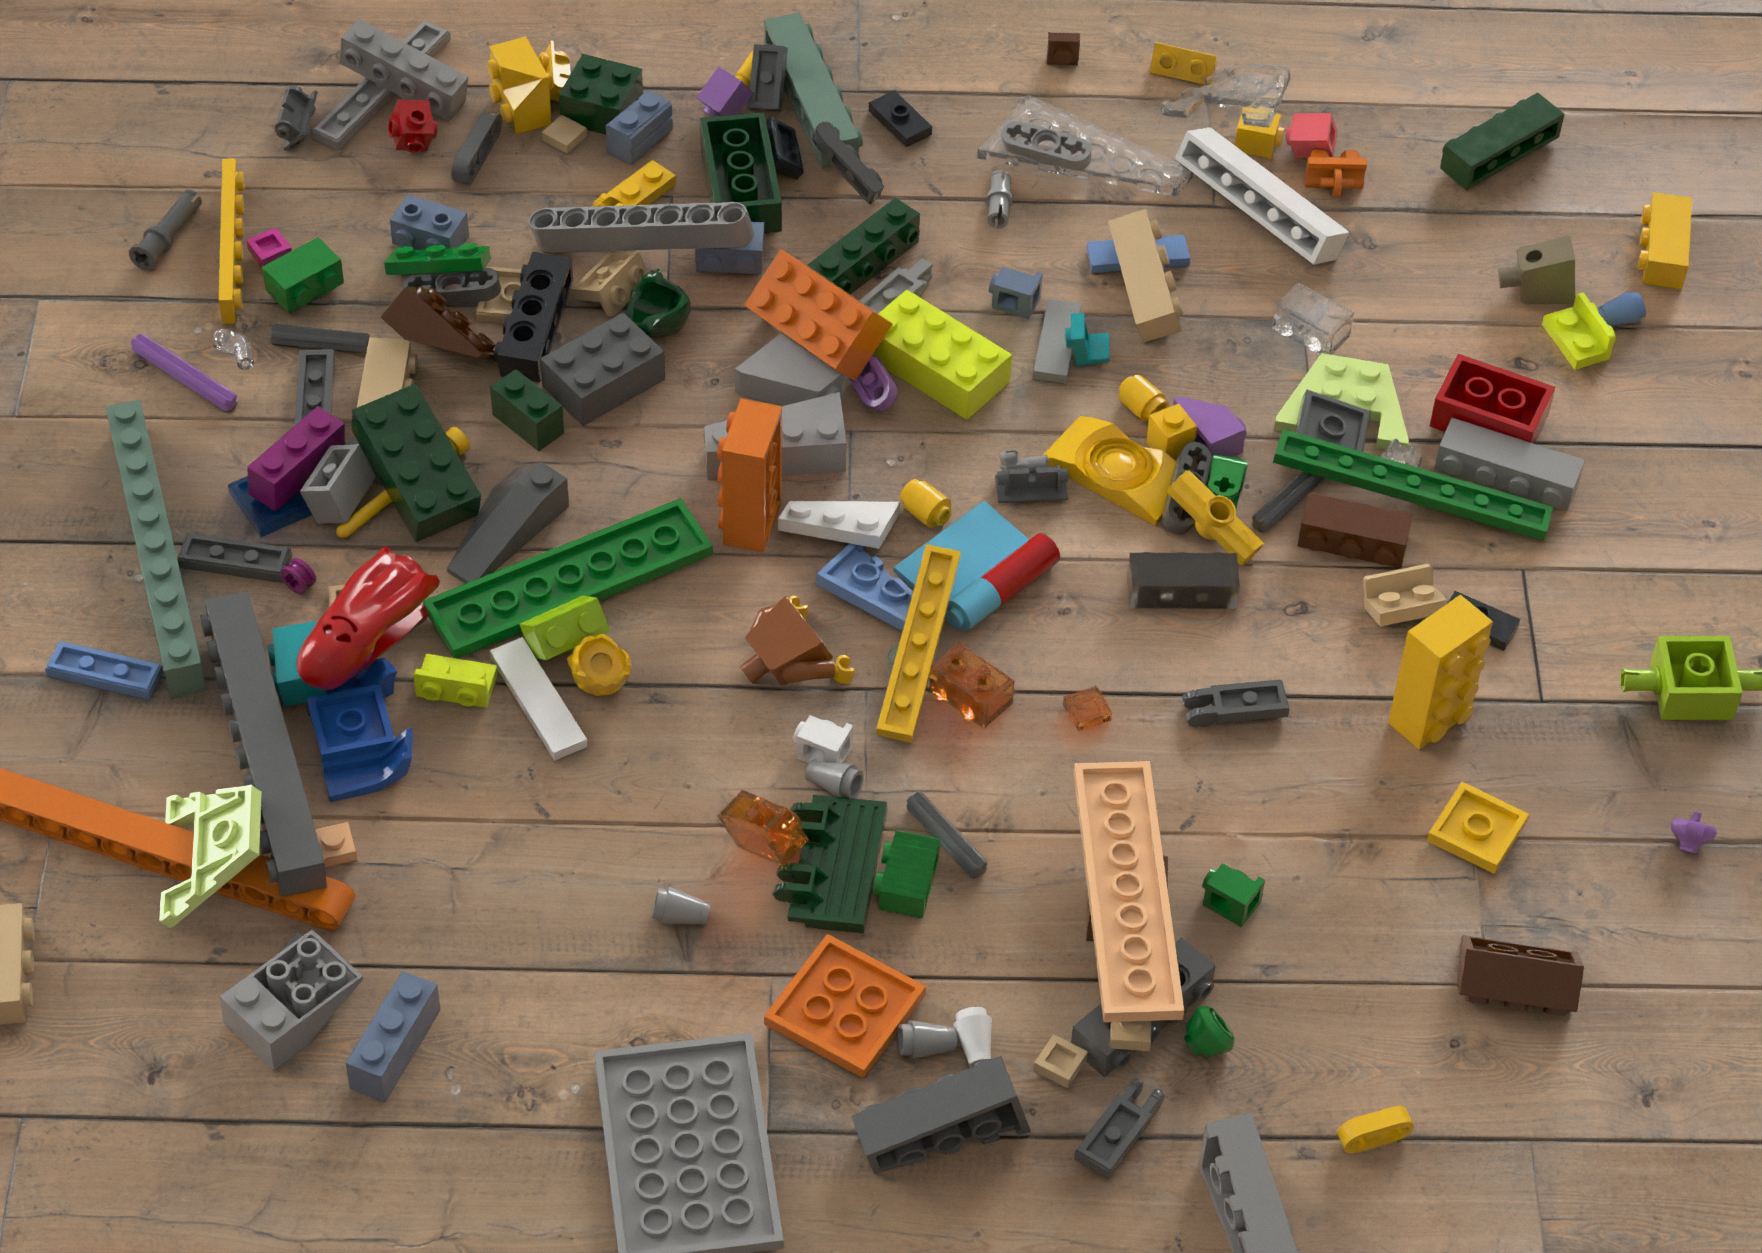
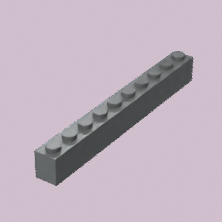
M249 592L205 599L206 614L200 615L204 637L211 636L212 639L207 641L211 663L218 662L219 667H214L218 689L225 688L226 693L221 694L225 716L232 715L233 720L228 721L231 739L233 743H240V747L235 748L238 766L240 770L247 769L248 775H243L244 786L252 785L262 792L260 825H262L263 831H260V848L262 854H270L271 859L266 860L270 883L277 882L281 897L326 888L325 862Z

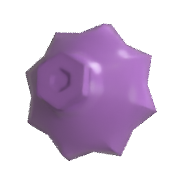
M1694 812L1692 820L1675 818L1671 822V830L1680 841L1679 850L1697 854L1700 846L1709 843L1715 838L1717 834L1715 827L1699 823L1702 813Z

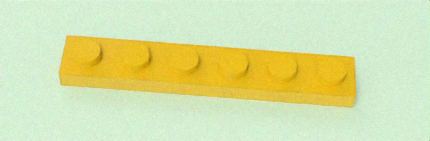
M236 158L222 159L219 305L223 324L236 323V311L243 307L241 289H237V285H243L242 265H238V261H243L244 258L242 241H238V238H244L243 218H239V214H244L243 194H239V191H245L244 172H238Z
M929 544L925 546L878 720L877 736L909 743L913 741L958 571L961 551Z

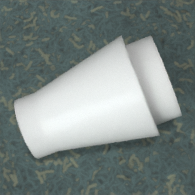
M969 1007L957 1012L953 1027L956 1029L969 1067L972 1068L981 1060L991 1059L992 1018L987 1015L986 1009L983 1007Z

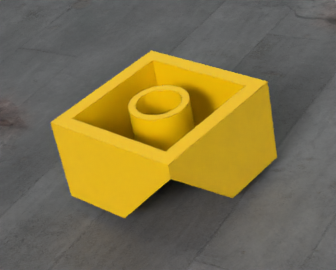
M527 37L490 46L491 60L487 61V69L492 79V84L489 85V93L493 103L500 105V114L502 115L503 122L510 124L515 135L552 124L549 77Z

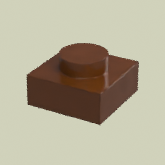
M1048 32L1047 65L1078 66L1080 33Z

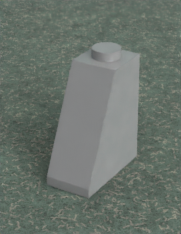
M781 333L735 368V392L740 396L780 406L840 392L841 398L842 373Z

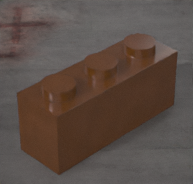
M1309 493L1297 546L1402 568L1413 514Z

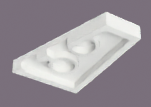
M789 501L778 518V530L879 549L900 515V502Z

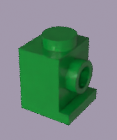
M1222 863L1217 870L1215 868L1210 869L1203 880L1202 888L1205 889L1203 906L1242 927L1262 901L1265 879L1258 877L1256 881H1253L1242 871L1232 869Z

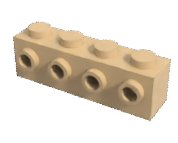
M1143 209L1109 220L1108 223L1133 316L1143 343L1182 331L1179 317L1184 316L1179 297L1173 298L1171 291L1177 290L1172 272L1165 271L1164 265L1170 264L1165 246H1159L1157 242L1158 239L1163 238L1157 219L1151 221L1147 210Z

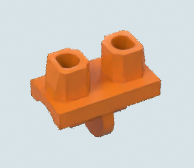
M1313 149L1307 161L1304 180L1305 187L1332 188L1333 197H1340L1342 188H1363L1367 158H1360L1357 150H1345L1341 153L1340 157H1329L1328 152L1325 150Z

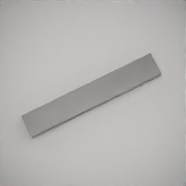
M423 21L402 42L433 58L450 41V32ZM365 78L311 130L312 139L339 151L396 93Z

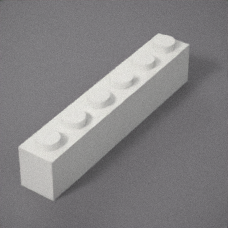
M1211 127L1186 132L1175 157L1177 161L1313 265L1337 260L1350 233Z

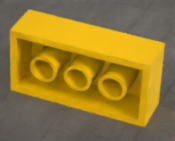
M1462 595L1450 601L1407 633L1388 723L1418 750L1430 742H1438L1449 728L1456 723L1460 725L1466 722L1474 710L1472 705L1475 694L1479 689L1478 681L1485 665L1484 656L1491 641L1489 636L1493 621Z

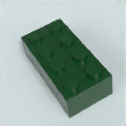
M764 112L700 118V147L710 203H741L746 207L751 222H764V233L782 231V201Z
M416 383L352 410L351 430L415 542L478 515L481 494Z

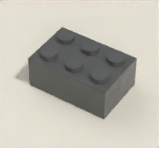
M624 313L617 315L540 358L542 387L582 426L665 380L664 351Z

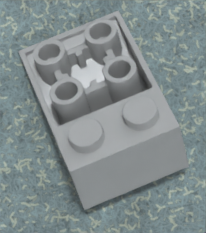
M310 930L219 996L223 1022L275 1071L311 1042L362 982L363 976L317 933Z

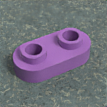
M875 355L871 356L856 381L849 378L864 404L875 411L887 410L892 406L897 397L895 382L882 361Z

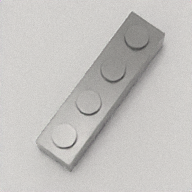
M1451 418L1439 445L1434 469L1568 511L1578 487L1585 460Z

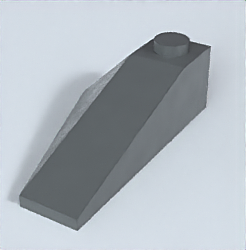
M542 462L516 468L492 489L449 563L447 572L465 584L494 573L569 507L567 478Z

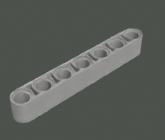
M738 202L543 208L535 211L529 218V225L539 249L548 253L738 248L749 244L755 236L747 209Z

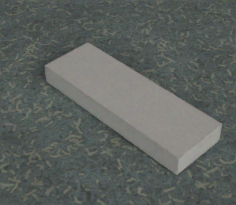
M1048 299L1033 370V379L1066 384L1073 348L1066 347L1065 328H1071V314L1081 312V303Z

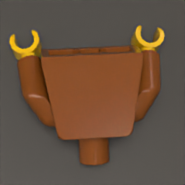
M785 596L776 605L759 610L751 630L745 638L757 654L740 666L752 684L770 671L780 685L832 677L839 683L847 684L853 680L856 670L855 668L847 669L851 661L847 655L838 656L836 662L833 663L831 660L833 656L806 622L809 606L804 605L800 607V599L797 596H791L789 599Z

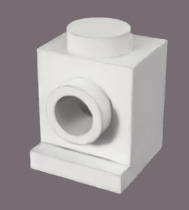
M810 715L806 722L801 721L794 733L793 741L797 743V759L806 763H810L813 759L822 762L844 763L853 748V725L846 723L844 728L829 720H821Z

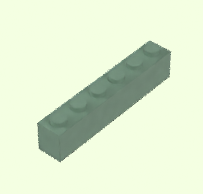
M800 12L765 19L764 44L788 48L784 88L821 169L833 167L817 149L818 147L815 146L814 140H812L817 125L822 123V121L833 124V127L840 131L839 139L845 145L852 146L859 154V147L863 146L861 131L853 126L850 108L848 106L844 107L841 89L838 85H834L831 68L823 62L822 49L819 44L815 45L813 41L811 25L805 24Z

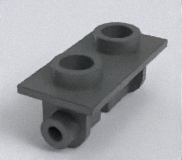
M292 85L285 90L281 105L283 108L279 112L275 125L277 135L285 139L283 147L285 151L295 143H302L309 135L310 128L308 126L311 117L316 111L315 101L318 91L315 90L307 95L297 85Z
M1060 465L1036 468V473H1030L1029 468L1008 469L1007 467L1003 471H997V475H995L998 503L1068 500L1066 487L1068 471L1067 468L1061 469Z

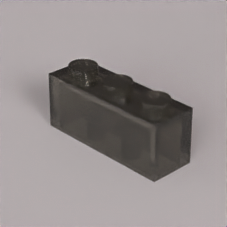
M1130 553L1127 571L1129 608L1236 609L1240 588L1237 553Z

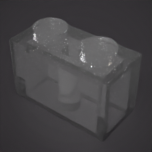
M1297 283L1276 304L1272 329L1318 354L1333 355L1350 337L1354 312Z

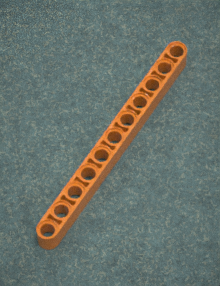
M0 768V821L181 882L191 878L194 832ZM261 854L215 892L328 931H336L339 928L356 897L354 891L348 885L327 876L326 888L281 897L277 882L270 883L268 878L266 860L271 858Z

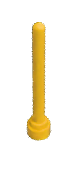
M451 427L445 432L459 457L470 449V442L460 429ZM383 490L353 514L347 523L339 525L336 530L338 537L343 539L349 537L389 505L392 500L387 491Z

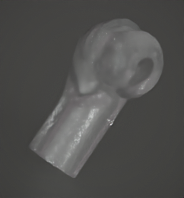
M226 329L215 331L212 337L213 343L217 345L220 351L235 356L239 369L247 370L254 365L249 341L244 335L227 331Z

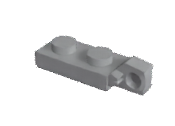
M922 258L909 270L898 267L859 301L876 313H879L905 290H909L919 297L932 279L933 264Z

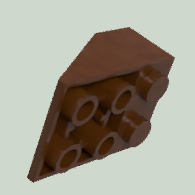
M406 286L381 315V318L405 340L477 358L494 359V347L496 344L485 334L480 332L477 335L469 328L470 320L459 311L455 310L452 312L444 305L447 300L433 288L428 290L422 286L419 288Z

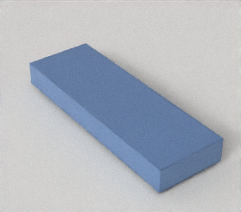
M1185 235L1162 236L1163 238L1157 240L1159 246H1165L1170 264L1164 265L1165 268L1189 266L1190 255ZM1113 240L1087 242L1086 251L1091 273L1121 271Z
M59 641L45 668L48 677L147 700L151 699L164 673L162 664Z

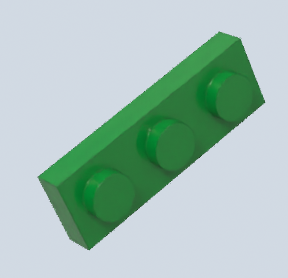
M476 243L462 244L458 248L432 245L422 250H414L411 246L396 248L384 262L386 275L483 271L491 260L489 246L478 247Z

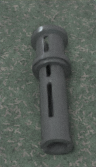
M185 190L157 226L148 227L144 232L143 240L131 247L129 257L137 267L147 271L152 270L157 265V258L161 253H166L172 247L174 235L202 204L200 196L194 202H191L197 194L195 191Z

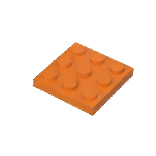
M826 934L764 1015V1025L864 1079L897 1035L898 1026L905 1024L925 997L926 986Z

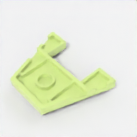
M1321 353L1275 419L1274 430L1282 431L1285 429L1295 432L1302 397L1306 389L1371 411L1369 420L1380 422L1376 448L1407 452L1409 439L1389 364Z
M252 785L217 789L215 794L210 795L194 792L190 793V796L187 798H181L178 795L167 797L165 823L183 829L194 824L192 876L190 879L161 892L159 922L169 928L174 927L259 856L262 798L260 790Z

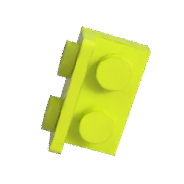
M1584 292L1576 294L1573 307L1544 315L1542 326L1574 370L1610 360L1616 341L1615 332L1610 325H1607L1599 314L1596 305L1590 302Z
M426 654L421 669H415L413 675L416 697H422L431 701L441 700L459 703L468 707L487 708L498 676L497 665Z

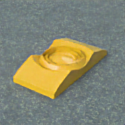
M1079 416L1043 454L1048 456L1050 467L1060 465L1061 469L1067 468L1068 478L1156 526L1162 520L1168 495L1167 490L1170 487L1176 461L1163 450L1147 448L1130 440L1114 423L1092 417Z

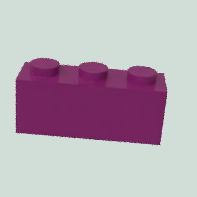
M317 406L247 467L249 495L276 512L302 489L330 445H345V423Z

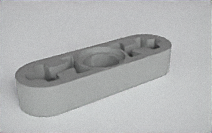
M1011 121L1002 128V144L1009 153L1075 171L1083 170L1091 163V146L1084 138L1023 121ZM1017 134L1022 135V137H1017L1016 140H1011V137L1015 138ZM1045 140L1055 143L1054 148L1048 151L1040 150L1037 146ZM1077 150L1082 151V154L1079 153L1076 157L1071 156V154H1075Z

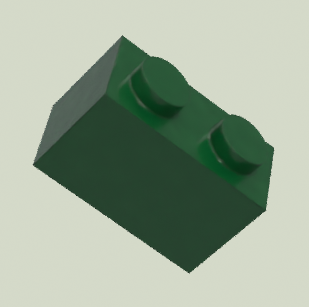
M515 369L490 386L492 415L537 451L542 450L564 434L563 406Z

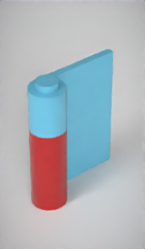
M982 501L926 543L961 551V559L945 617L953 628L963 631H969L1060 561L1059 549L1050 537L1039 533L1029 540L985 501ZM926 544L894 566L893 571L913 589Z

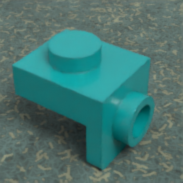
M1071 314V328H1065L1066 347L1073 348L1076 366L1108 363L1110 361L1109 334H1089L1085 314Z

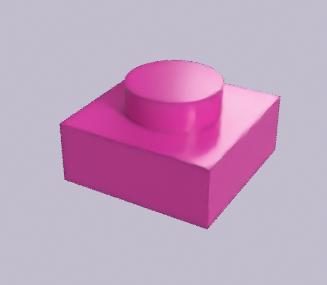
M276 227L246 240L247 249L261 267L292 251L291 246Z

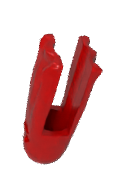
M388 546L382 547L372 559L364 563L349 578L340 594L319 619L300 647L296 668L303 682L316 689L333 690L344 685L386 651L398 644L416 626L426 622L429 613L421 603L439 587L440 580L438 576L425 573L421 566L407 555L398 556Z

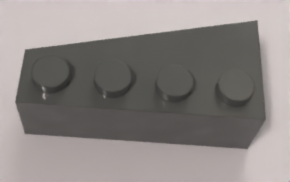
M1001 1056L995 1059L981 1060L970 1069L957 1074L944 1075L935 1083L920 1089L907 1090L893 1100L883 1104L869 1105L860 1113L851 1116L874 1174L924 1161L927 1157V1152L936 1151L938 1153H945V1155L958 1152L964 1142L981 1138L983 1145L999 1141L998 1133L1015 1129L1017 1135L1031 1132Z

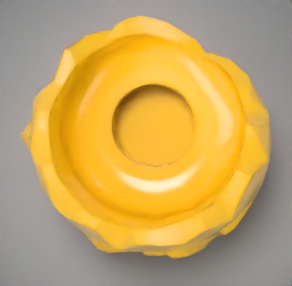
M605 634L584 637L580 645L574 647L573 653L567 657L568 665L578 687L584 692L596 696L616 693L625 685L632 670L629 654L619 648Z

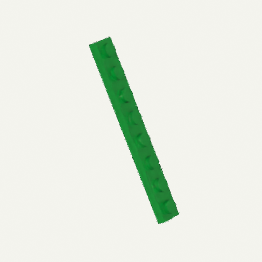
M1285 429L1282 430L1273 459L1275 464L1543 541L1547 534L1553 506Z

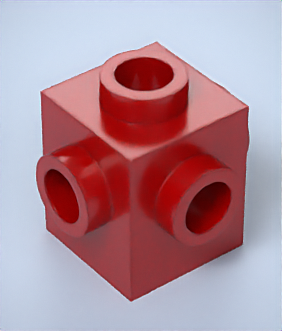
M397 100L388 123L389 137L394 138L395 150L411 153L428 150L432 139H435L437 136V121L432 119L429 101Z

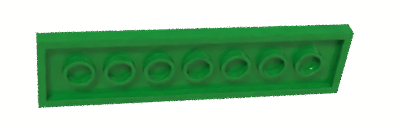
M680 498L423 601V605L429 613V619L453 658L457 659L521 633L520 623L583 595L598 598L600 601L712 556L713 545Z

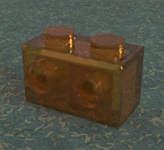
M960 642L930 667L929 690L932 691L934 696L941 701H946L956 708L965 719L974 721L984 729L1013 704L1015 681Z
M741 790L717 815L738 847L783 867L789 860L795 857L797 852L808 841L800 827L802 821L793 811L744 790Z

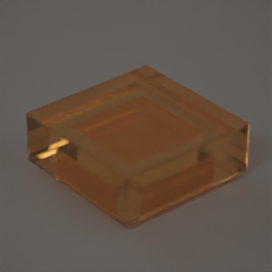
M1097 686L1063 697V706L1078 731L1111 721L1112 711Z

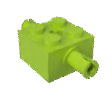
M1658 636L1650 660L1651 669L1623 668L1620 672L1622 692L1653 691L1657 698L1661 720H1734L1742 691H1762V669H1737L1730 636Z

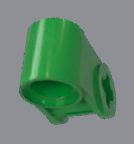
M1213 454L1208 478V489L1215 496L1221 495L1230 499L1235 508H1237L1240 491L1243 489L1248 460Z

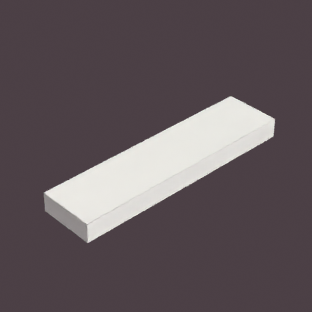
M523 637L490 650V659L494 665H497L498 672L554 761L588 747L587 738Z

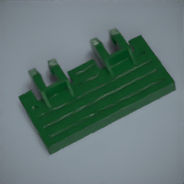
M813 795L811 803H793L789 815L796 822H789L785 834L792 840L803 842L799 864H780L776 876L784 881V883H776L772 893L776 900L794 903L790 904L787 916L788 921L805 923L807 928L864 933L888 812L887 802Z

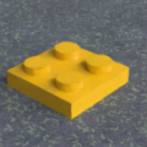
M1461 782L1429 831L1427 842L1495 874L1527 824L1529 813Z

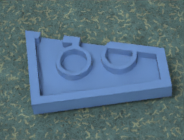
M849 543L816 574V585L903 631L913 591L900 578L891 577L883 569L884 563L877 556L871 558L863 550L864 546Z

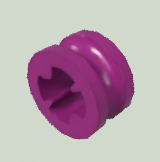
M294 558L290 561V567L285 566L282 568L280 574L284 583L293 592L303 594L306 592L307 586L315 584L316 576L306 562Z

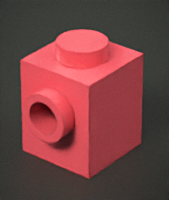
M1294 113L1292 126H1288L1286 130V143L1292 147L1295 158H1308L1311 156L1313 149L1325 150L1328 152L1329 157L1334 156L1337 128L1332 113Z

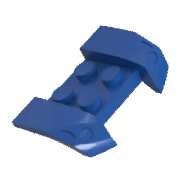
M385 657L373 661L366 669L352 677L344 685L333 690H327L328 694L308 697L305 704L308 716L311 718L330 802L378 792L406 776L412 758L413 728L406 729L394 738L384 698L394 694V680L397 671Z

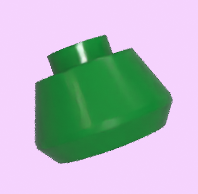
M1199 1006L1185 1027L1188 1034L1184 1036V1040L1195 1055L1199 1056L1203 1053L1208 1058L1230 1052L1233 1049L1235 1038L1226 1022L1212 1007Z

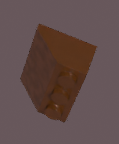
M1462 935L1457 988L1459 994L1465 995V1000L1471 1003L1488 1004L1489 999L1505 1001L1504 1006L1511 1009L1527 1010L1528 1005L1543 1007V1012L1547 1014L1566 1016L1567 1011L1577 1012L1584 965L1578 953L1574 951Z

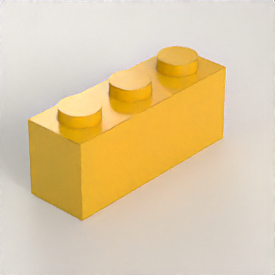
M1653 192L1650 205L1644 204L1641 224H1645L1646 227H1642L1639 247H1645V250L1640 251L1638 270H1643L1642 284L1675 289L1683 288L1689 267L1692 197Z

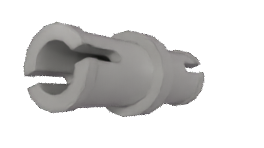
M1002 170L992 173L991 190L987 193V205L989 206L987 222L994 228L995 218L998 219V229L1004 228L1008 224V209L1012 205L1013 198L1010 192L1012 177L1010 173L1005 171L1004 180H1002Z

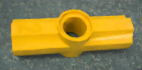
M1186 470L1168 488L1167 493L1195 519V528L1199 535L1205 539L1216 540L1241 566L1251 560L1263 547L1264 543L1236 516V508L1233 502L1227 497L1215 496L1190 470Z

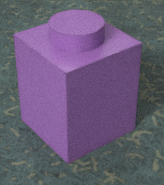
M718 66L696 98L705 105L702 111L710 117L739 115L754 92L742 81Z

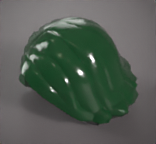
M650 270L647 274L641 275V280L636 283V287L631 291L630 301L626 303L625 315L650 338L666 337L678 333L685 325L691 311V302L681 287L663 278L661 270Z

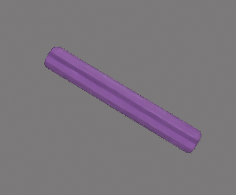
M138 334L136 338L132 339V351L222 410L229 412L233 407L237 406V394L145 334Z

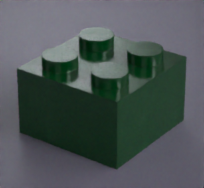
M582 54L559 93L560 116L564 115L586 127L589 131L606 135V125L643 95L642 68Z

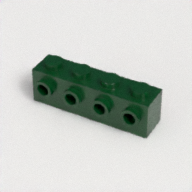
M1537 92L1527 99L1520 100L1516 105L1504 112L1495 114L1488 121L1472 127L1468 132L1456 139H1450L1443 147L1440 169L1464 189L1468 190L1559 138L1565 114Z
M895 197L811 261L808 266L851 295L919 242L920 213Z

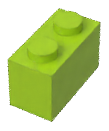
M584 595L519 624L527 645L535 658L548 660L580 645L584 637L610 632L598 598Z

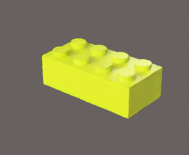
M905 290L878 313L893 323L873 355L882 361L888 371L964 419L968 420L1010 383L1011 353L909 290Z

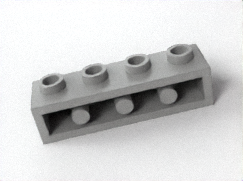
M358 19L341 38V65L407 100L429 101L431 113L449 122L466 102L468 76L367 22Z

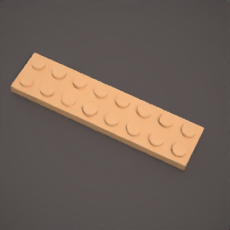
M1150 761L1075 763L1074 781L1103 1022L1183 1020V997Z

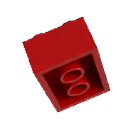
M1457 354L1435 398L1429 427L1446 432L1451 418H1455L1535 444L1549 415L1555 386Z

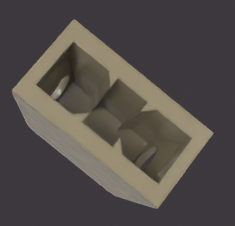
M1571 236L1520 247L1517 250V266L1498 268L1500 288L1518 286L1521 302L1524 304H1574L1575 256Z

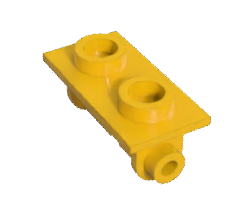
M550 41L545 53L541 52L538 59L549 77L550 99L559 103V93L571 74L570 59L564 52L554 51V42Z
M1155 42L1149 73L1211 86L1213 73L1216 72L1218 64L1216 60L1217 55Z

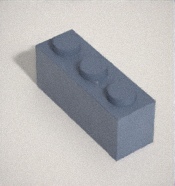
M404 971L401 972L346 1062L350 1089L386 1102L441 1011L437 984Z

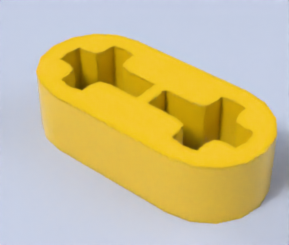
M1393 1106L1344 1122L1338 1128L1337 1136L1345 1152L1354 1154L1402 1140L1413 1131L1414 1123L1404 1106Z

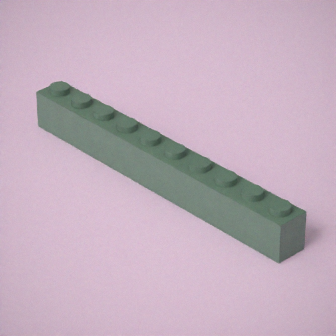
M136 400L105 406L169 696L173 698L206 691L202 664L141 401Z

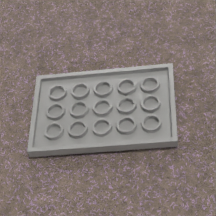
M752 1033L594 1051L618 1253H752L784 1249L783 1232Z

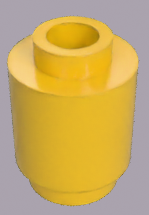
M1142 375L1126 378L1119 387V401L1142 421H1149V415L1169 407L1165 394Z
M913 479L904 486L900 493L899 500L903 503V508L928 528L942 526L949 520L952 513L951 500L926 481Z

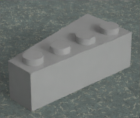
M840 392L782 406V475L846 471L847 442ZM727 420L704 426L707 480L717 479L719 466L722 462V459H717V449L720 438L727 437Z
M1252 1113L1207 1123L1205 1125L1198 1167L1232 1252L1302 1253L1300 1250L1297 1251L1291 1224L1285 1215Z

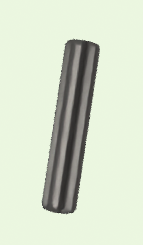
M281 324L272 325L270 331V340L273 344L334 349L357 353H367L370 334L362 332Z
M1301 471L1252 516V526L1260 532L1268 531L1315 488L1324 477Z
M916 792L907 799V809L934 838L940 839V845L972 878H977L984 874L987 870V861L925 794Z

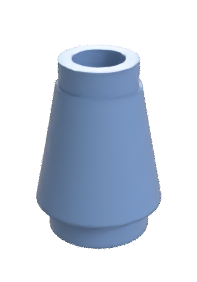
M1626 291L1597 308L1601 317L1610 326L1638 323L1640 318L1646 316L1644 301L1637 291L1633 293Z

